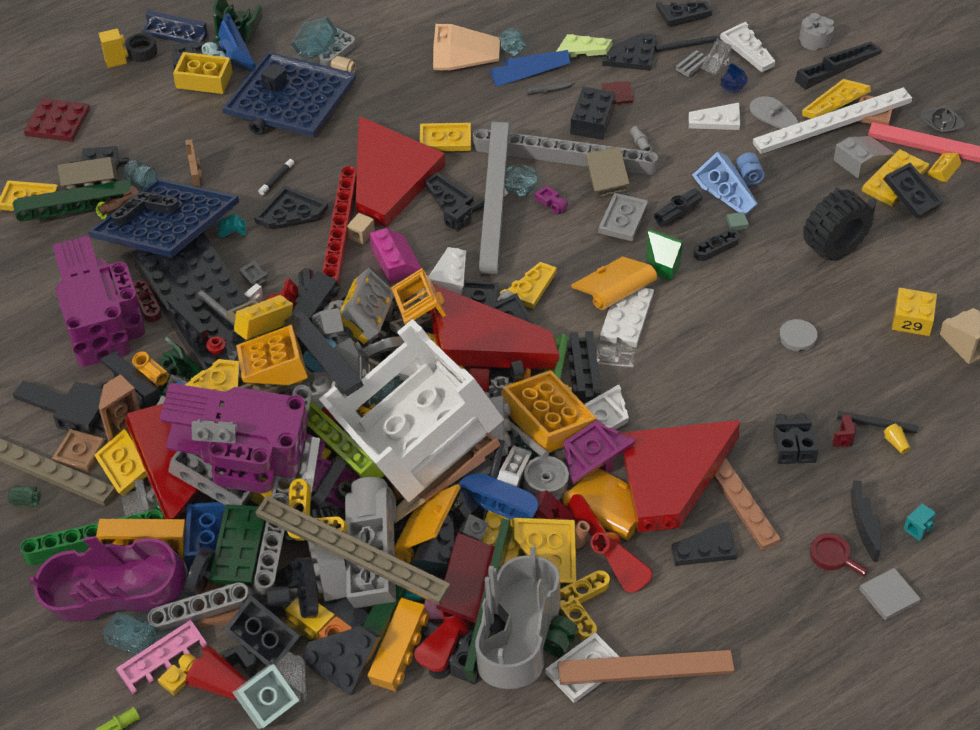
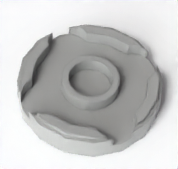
M793 319L781 326L779 337L782 345L787 349L793 351L805 349L807 351L814 347L817 341V330L807 321Z

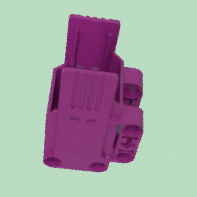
M89 236L54 244L53 249L62 278L55 289L78 365L85 367L101 363V358L115 351L119 353V357L128 355L131 351L129 340L142 337L145 333V327L127 264L116 262L107 265L105 260L95 257Z
M171 383L168 386L160 420L161 422L172 423L166 448L172 451L199 455L204 463L213 464L212 477L216 485L267 493L272 490L276 476L292 478L298 473L307 436L309 411L305 410V401L299 395L289 396L234 387L224 392ZM198 419L214 421L217 424L218 422L233 421V424L238 425L236 443L192 440L191 423L198 421ZM221 471L226 472L223 475H218V473ZM262 478L268 479L265 482L259 481Z

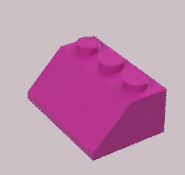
M388 228L370 233L371 249L389 284L402 281L421 269L404 235Z

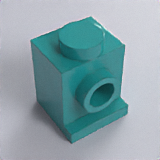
M922 503L907 517L903 530L918 541H921L925 531L929 532L935 524L933 522L936 518L935 511Z

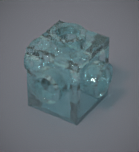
M508 27L499 37L502 49L516 56L526 46L522 38L523 34L518 29L514 30Z

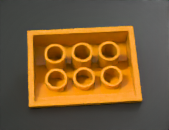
M292 325L236 345L243 383L290 385L301 383L304 379L308 378L300 344Z
M551 370L502 388L501 396L504 397L505 402L509 403L511 408V415L509 416L528 436L548 452L562 448L565 440L597 420L593 413Z

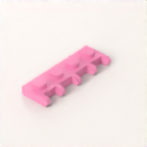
M189 620L117 667L116 671L131 693L135 694L137 692L134 686L135 683L146 677L149 683L153 682L152 672L163 665L168 670L172 666L169 662L181 653L190 654L187 649L197 642L203 648L207 646V642L193 622Z

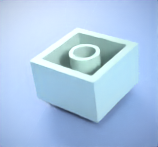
M274 664L268 665L232 692L258 729L267 726L299 701Z

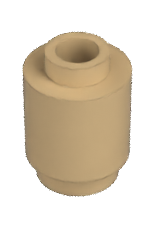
M336 56L331 60L330 66L354 73L356 62H353L352 59Z

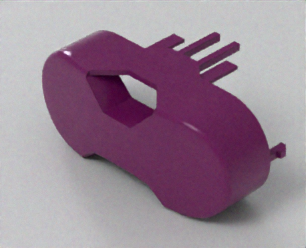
M94 536L83 538V541L90 547L84 553H77L75 550L55 554L42 564L36 577L31 576L29 578V583L34 584V593L41 605L61 620L79 622L95 620L101 613L128 610L143 613L172 603L184 587L186 568L179 555L162 540L147 538L135 540L132 545L127 546L117 544L104 545Z

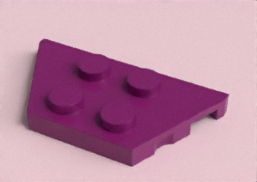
M594 421L565 440L563 444L571 483L574 485L634 445L636 440L632 437L627 438L620 435L619 431L608 428L605 424Z

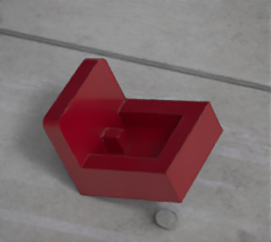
M842 415L840 431L834 433L833 447L853 445L856 424L852 422L850 415Z

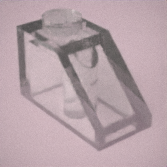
M288 652L275 664V667L299 701L305 705L308 702L306 662L299 655L295 656Z

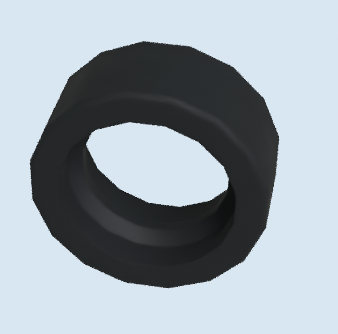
M137 33L130 36L125 42L128 57L133 61L144 62L152 59L157 54L156 40L151 34ZM141 45L148 46L144 49H134L135 47Z

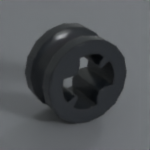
M254 118L249 124L250 131L257 135L262 134L266 128V123L260 118Z

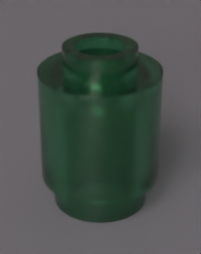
M16 485L10 488L8 494L9 503L15 506L35 507L41 499V492L38 491L36 486Z

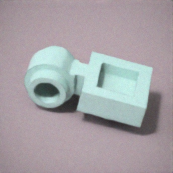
M213 42L205 43L202 46V52L205 55L226 57L223 51H218L217 44Z

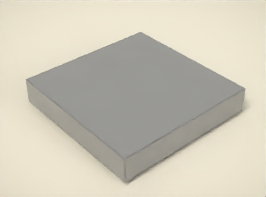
M895 568L869 580L859 587L861 593L885 621L919 604L921 600Z

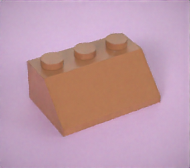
M122 375L104 384L99 403V410L108 442L124 429L129 432L126 425L127 413L140 410L135 388Z

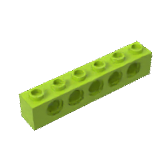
M313 402L310 403L307 427L321 440L325 441L326 445L345 460L346 464L361 478L377 477L381 479L385 474L361 447Z

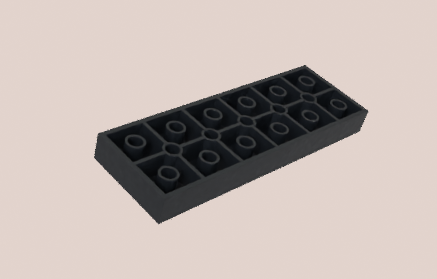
M204 232L172 258L139 249L132 252L137 270L143 280L148 283L157 303L190 357L202 371L210 368L218 359L229 360V355H233L232 351H237L236 345L254 339L246 340L237 334L230 322L198 296V293L203 290L227 311L249 302ZM175 298L207 329L209 339L212 337H222L226 342L224 351L218 355L212 354L208 351L206 344L203 346L198 340L195 341L187 329L184 330L177 319L174 320L168 312L170 309L169 300Z

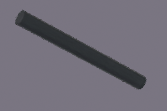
M713 35L656 45L655 51L659 52L718 41V36Z
M838 411L837 419L840 420L842 415H850L852 422L884 428L897 424L905 432L917 433L918 429L916 425Z
M498 439L500 446L494 450L489 476L496 479L505 440ZM482 508L480 519L485 521L488 510Z

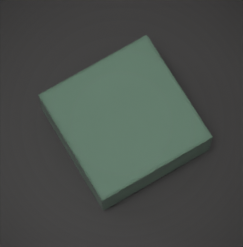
M744 212L726 215L730 229H748L749 224Z

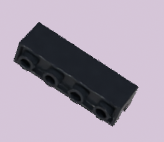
M586 331L585 338H578V332H570V340L567 341V352H571V355H568L569 366H573V369H570L571 381H575V384H572V391L582 403H587L601 395L593 331Z

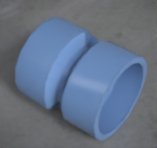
M749 152L738 157L736 165L746 185L751 186L760 183L764 179L765 173L757 155Z

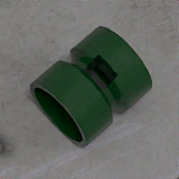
M556 616L549 625L550 630L547 632L543 649L548 654L561 658L568 651L570 643L574 641L579 629L570 619L564 616Z

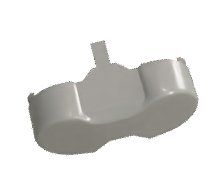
M533 546L530 547V555L516 557L502 565L498 573L494 566H489V577L485 578L486 599L484 598L482 604V622L475 641L477 666L481 678L489 685L500 689H519L537 680L544 666L543 646L551 620L558 616L561 595L558 569L549 560L536 556V547ZM494 614H497L505 622V629L488 638L490 625L494 623Z

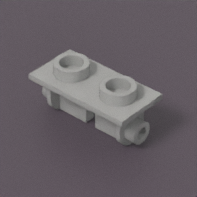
M198 419V421L191 423L192 440L236 443L238 425L233 424V421L218 422L217 424L214 421Z

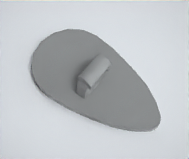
M763 96L755 98L750 103V113L769 125L783 129L799 123L793 113L775 98Z

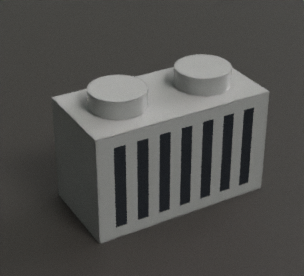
M339 308L320 311L311 316L313 325L327 339H334L339 336L338 333L344 331Z

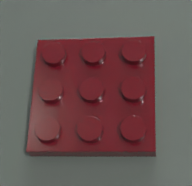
M42 98L25 127L24 134L31 137L73 142L90 110V106L85 103Z

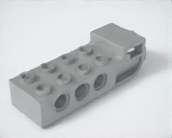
M377 477L357 479L351 485V493H347L345 498L346 523L348 524L346 534L395 557L394 523H397L396 497L383 479ZM346 560L347 599L354 608L396 602L395 583Z

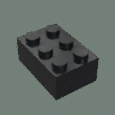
M582 87L571 117L570 134L603 140L615 108V92Z

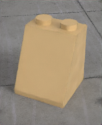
M972 308L961 312L953 318L946 319L942 323L940 335L968 364L979 360L980 311Z

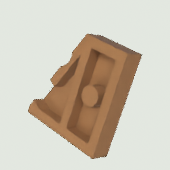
M192 139L185 140L193 186L201 187L200 180L203 177L201 169L198 170V168H201L200 160L195 157Z

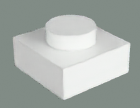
M255 284L244 293L248 301L254 299L260 303L264 299L262 286Z

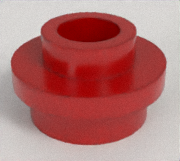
M212 337L207 341L206 346L210 353L218 355L224 351L226 342L222 337Z

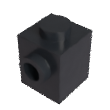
M275 64L269 66L261 73L262 87L276 93L288 82L286 69Z

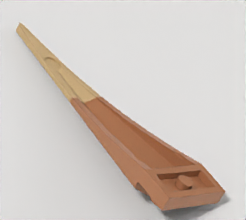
M487 432V435L480 442L475 444L473 448L410 502L404 499L396 507L397 521L484 462L485 456L500 446L498 439Z

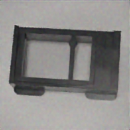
M117 351L100 359V362L114 373V378L122 375L135 388L140 410L158 404L160 400V387L153 384L130 363L124 361V358H120Z

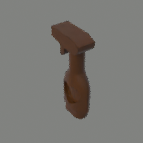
M134 186L129 187L130 190L123 194V198L105 202L98 206V209L102 215L114 212L138 194L139 191Z

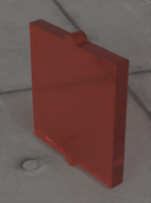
M629 81L602 83L603 90L615 92V104L633 103Z

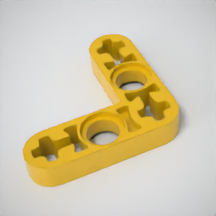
M295 479L290 484L288 506L295 509L297 505L303 504L304 509L302 513L310 516L311 486L303 479ZM302 485L304 489L300 490V493L297 492V489ZM340 517L315 518L331 527H336L340 524L341 528H338V530L344 533L348 530V524ZM287 531L288 535L295 540H305Z
M595 571L560 589L561 598L568 599V602L561 600L559 612L577 625L579 629L577 637L581 641L586 640L594 633L597 634L596 624L581 603L603 593L609 588L610 577L605 571ZM585 587L588 589V592L580 594L577 592V589ZM572 612H579L581 617L573 619L570 617V614ZM583 623L587 631L591 630L590 634H588V632L583 633Z

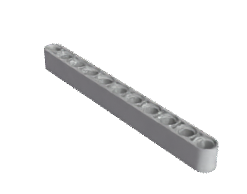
M509 122L491 123L479 274H498Z
M477 129L474 131L473 147L476 151L489 153L491 130ZM509 133L507 156L588 167L586 154L594 150H606L612 146ZM621 148L626 172L653 175L657 172L658 156L656 153Z
M299 385L294 389L293 395L305 398V410L308 411L311 390L305 385ZM276 476L271 498L288 505L290 484L295 480V476L292 478ZM283 485L287 487V489L283 490L279 488V486ZM268 521L265 524L253 582V590L260 596H266L267 588L273 587L284 536V529L273 527ZM267 542H274L276 546H269ZM263 561H269L272 565L266 566ZM264 580L268 582L269 585L263 586L259 583V581Z

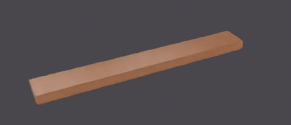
M731 650L558 661L557 663L560 685L733 674L735 671Z

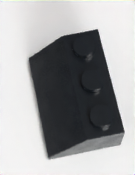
M250 595L224 629L267 666L274 664L276 668L296 650L306 637L303 631L275 608L269 607L268 603L259 595Z

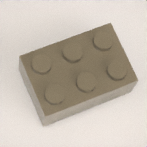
M111 157L57 165L61 186L66 187V189L79 188V185H84V187L97 185V182H101V184L111 183L118 179L115 159Z

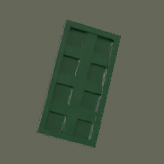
M225 505L209 577L211 583H243L247 586H253L266 520L257 517L255 513L259 506Z

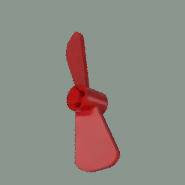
M574 494L569 500L567 508L574 514L573 520L577 524L580 521H586L589 524L590 529L588 533L592 536V549L596 553L605 554L622 588L626 592L641 590L651 581L653 577L652 569L621 545L618 534L606 532L585 498L580 494Z
M441 611L444 622L415 649L414 657L417 662L434 672L445 670L459 636L465 635L471 627L470 621Z

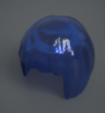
M730 63L726 73L721 78L720 85L729 92H739L748 81L747 74L743 68L741 69L736 64Z

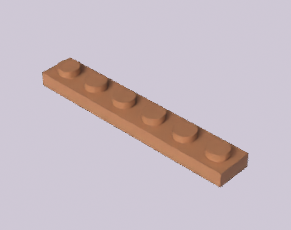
M725 458L713 476L761 550L780 544V537Z

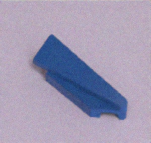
M568 50L506 59L504 60L505 66L491 68L490 74L495 86H501L569 64Z

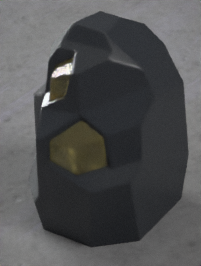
M460 487L450 510L455 515V519L461 523L478 508V505L469 492Z

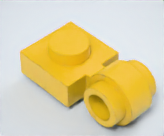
M187 653L182 655L178 662L180 668L173 664L158 679L159 684L175 696L186 685L185 682L188 681L185 679L196 657Z

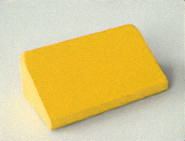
M943 153L927 174L942 182H947L961 165L958 153Z

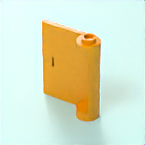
M622 256L573 283L571 287L591 294L595 307L604 310L656 281L657 274L651 265Z
M598 468L584 477L570 491L567 490L564 493L562 501L566 508L571 497L574 494H580L585 498L603 528L610 532H615L625 540H629L634 534L637 524L628 483Z
M459 484L439 492L412 511L394 547L396 558L409 564L414 556L412 546L437 537L460 489Z

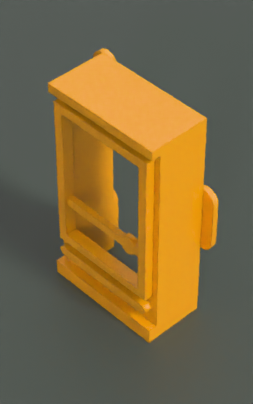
M423 268L391 287L405 325L434 307L437 308L442 317L446 316L442 306L444 298L441 292H436L431 279ZM423 288H426L425 291H422L420 294H418L417 296L413 297L405 303L404 300L419 292ZM428 292L429 296L417 302L410 308H407L408 304L415 301L419 297L424 296Z

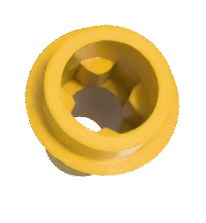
M892 424L884 430V438L900 454L910 450L911 447L901 426Z

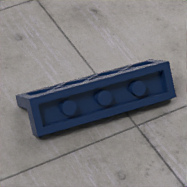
M149 10L145 14L147 24L143 28L142 33L151 34L153 37L180 43L204 41L208 36L206 22Z

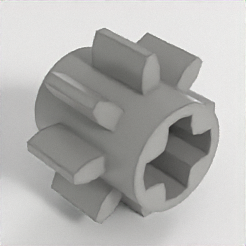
M498 376L491 380L489 394H493V397L501 396L502 388L513 383H509L508 377Z

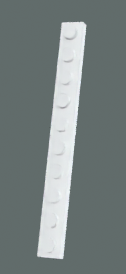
M903 87L753 138V145L760 154L862 120L866 116H874L889 109L912 102V97Z

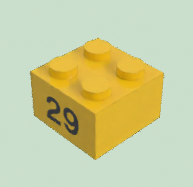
M899 288L895 302L892 330L930 336L934 322L937 294Z

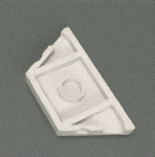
M619 385L584 404L597 418L596 421L605 424L608 428L616 430L628 423L629 417Z

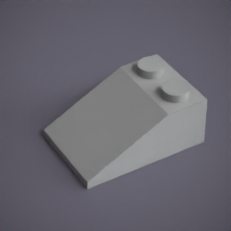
M871 136L848 137L836 145L833 160L855 177L860 178L888 161L895 153Z

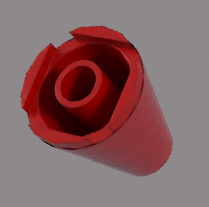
M210 645L205 646L201 651L204 655L199 659L196 658L185 678L188 681L185 684L237 701L232 692L247 682V680Z

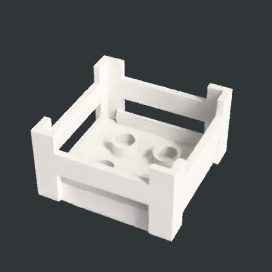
M413 319L397 332L404 343L361 379L364 384L363 387L346 396L345 394L342 395L334 386L319 399L348 435L361 447L408 502L426 489L473 448L475 444L480 442L487 435V432L492 431L504 420L477 381L464 368L461 369ZM417 358L422 367L361 418L355 410ZM450 371H451L460 381H462L463 383L461 384V383L450 373Z

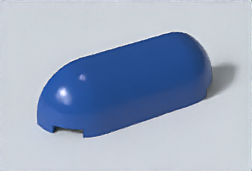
M471 474L460 481V487L469 492L479 507L510 520L513 518H533L537 511L538 501L534 495L491 476Z

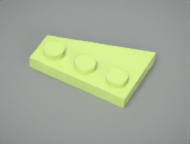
M567 34L557 51L568 50L570 57H577L578 54H586L587 56L607 55L613 44L612 39Z

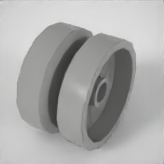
M539 456L530 460L525 466L523 490L532 495L548 490L562 503V497L568 489L569 472L567 466L561 460L551 456L547 458Z

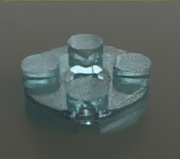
M514 165L506 169L505 189L517 193L519 196H525L527 192L532 191L536 187V171L530 166L520 165V167L515 168Z

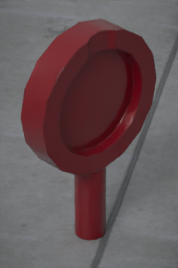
M824 533L818 535L812 541L810 557L818 567L834 571L847 566L862 576L867 574V568L849 558L850 546L841 536L834 533Z

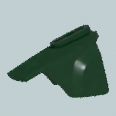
M215 0L213 5L215 39L213 43L217 44L218 51H223L224 55L227 53L226 49L222 50L219 44L221 40L218 36L221 22L227 13L230 14L247 45L262 20L261 5L257 6L253 14L250 12V9H247V12L242 10L234 11V5H229L226 0Z
M164 336V339L173 347V349L161 353L164 356L158 363L169 373L168 381L164 385H159L160 396L166 397L169 384H176L177 381L187 384L191 381V378L202 370L186 355L182 347L167 336Z

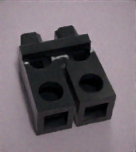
M797 413L794 419H787L785 414H777L773 431L777 449V463L796 464V459L798 463H816L818 446L811 419H807L805 413Z

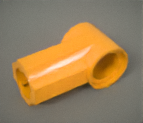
M138 352L134 355L132 359L134 366L157 387L164 385L168 381L169 373L151 359L146 352Z

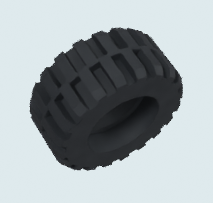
M838 190V192H833L830 196H826L811 211L810 217L805 222L806 226L803 228V237L805 243L823 259L839 260L843 256L849 255L852 250L854 251L864 241V237L868 235L869 229L873 225V209L852 190Z

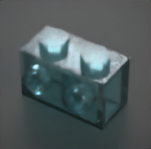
M119 612L115 613L102 631L107 644L134 656L153 645L157 639L154 627L148 622L142 623L135 620L129 614L124 615Z

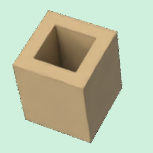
M358 213L347 226L348 239L364 245L370 238V233L375 232L374 219Z

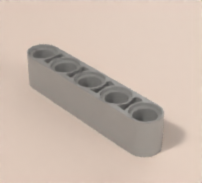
M243 583L231 584L156 607L149 612L148 622L160 630H168L181 626L189 620L194 622L240 608L250 595H254V592ZM245 589V596L239 599V592ZM225 596L224 603L218 605L219 598ZM204 602V608L198 611L199 604ZM184 608V614L178 618V611ZM163 614L164 619L158 624V617Z

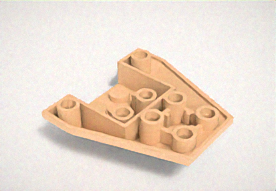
M436 24L433 70H454L499 61V37L453 24Z

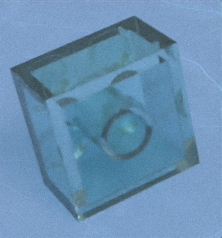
M328 16L308 21L302 24L291 45L301 58L324 54L328 51V47L335 39L334 37L338 31Z

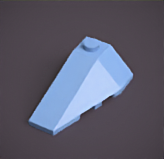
M716 152L692 174L701 188L710 192L739 213L744 212L745 216L758 205L738 170L725 154Z

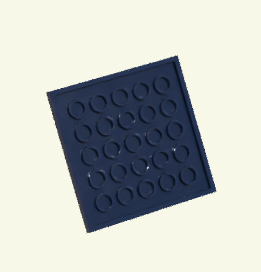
M267 51L223 106L222 110L224 114L250 121L254 118H260L266 125L314 137L356 80V73ZM272 64L283 67L287 71L288 82L276 93L262 87L261 73Z
M157 178L140 192L175 197L179 204L178 211L163 213L144 209L123 226L114 225L112 220L113 213H111L90 229L88 233L90 238L172 258L207 228L211 227L213 223L222 218L224 214L233 209L239 203V198L236 195Z

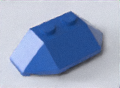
M227 13L219 29L218 36L221 40L219 44L222 50L226 49L227 53L225 56L231 59L235 67L252 71L256 63L233 19Z

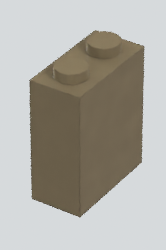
M609 147L602 151L594 150L586 154V162L595 199L614 195V193L619 194L630 191L620 147Z

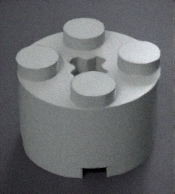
M811 13L810 16L803 19L799 34L801 45L809 50L820 48L823 50L829 47L834 30V21L820 16L818 13Z

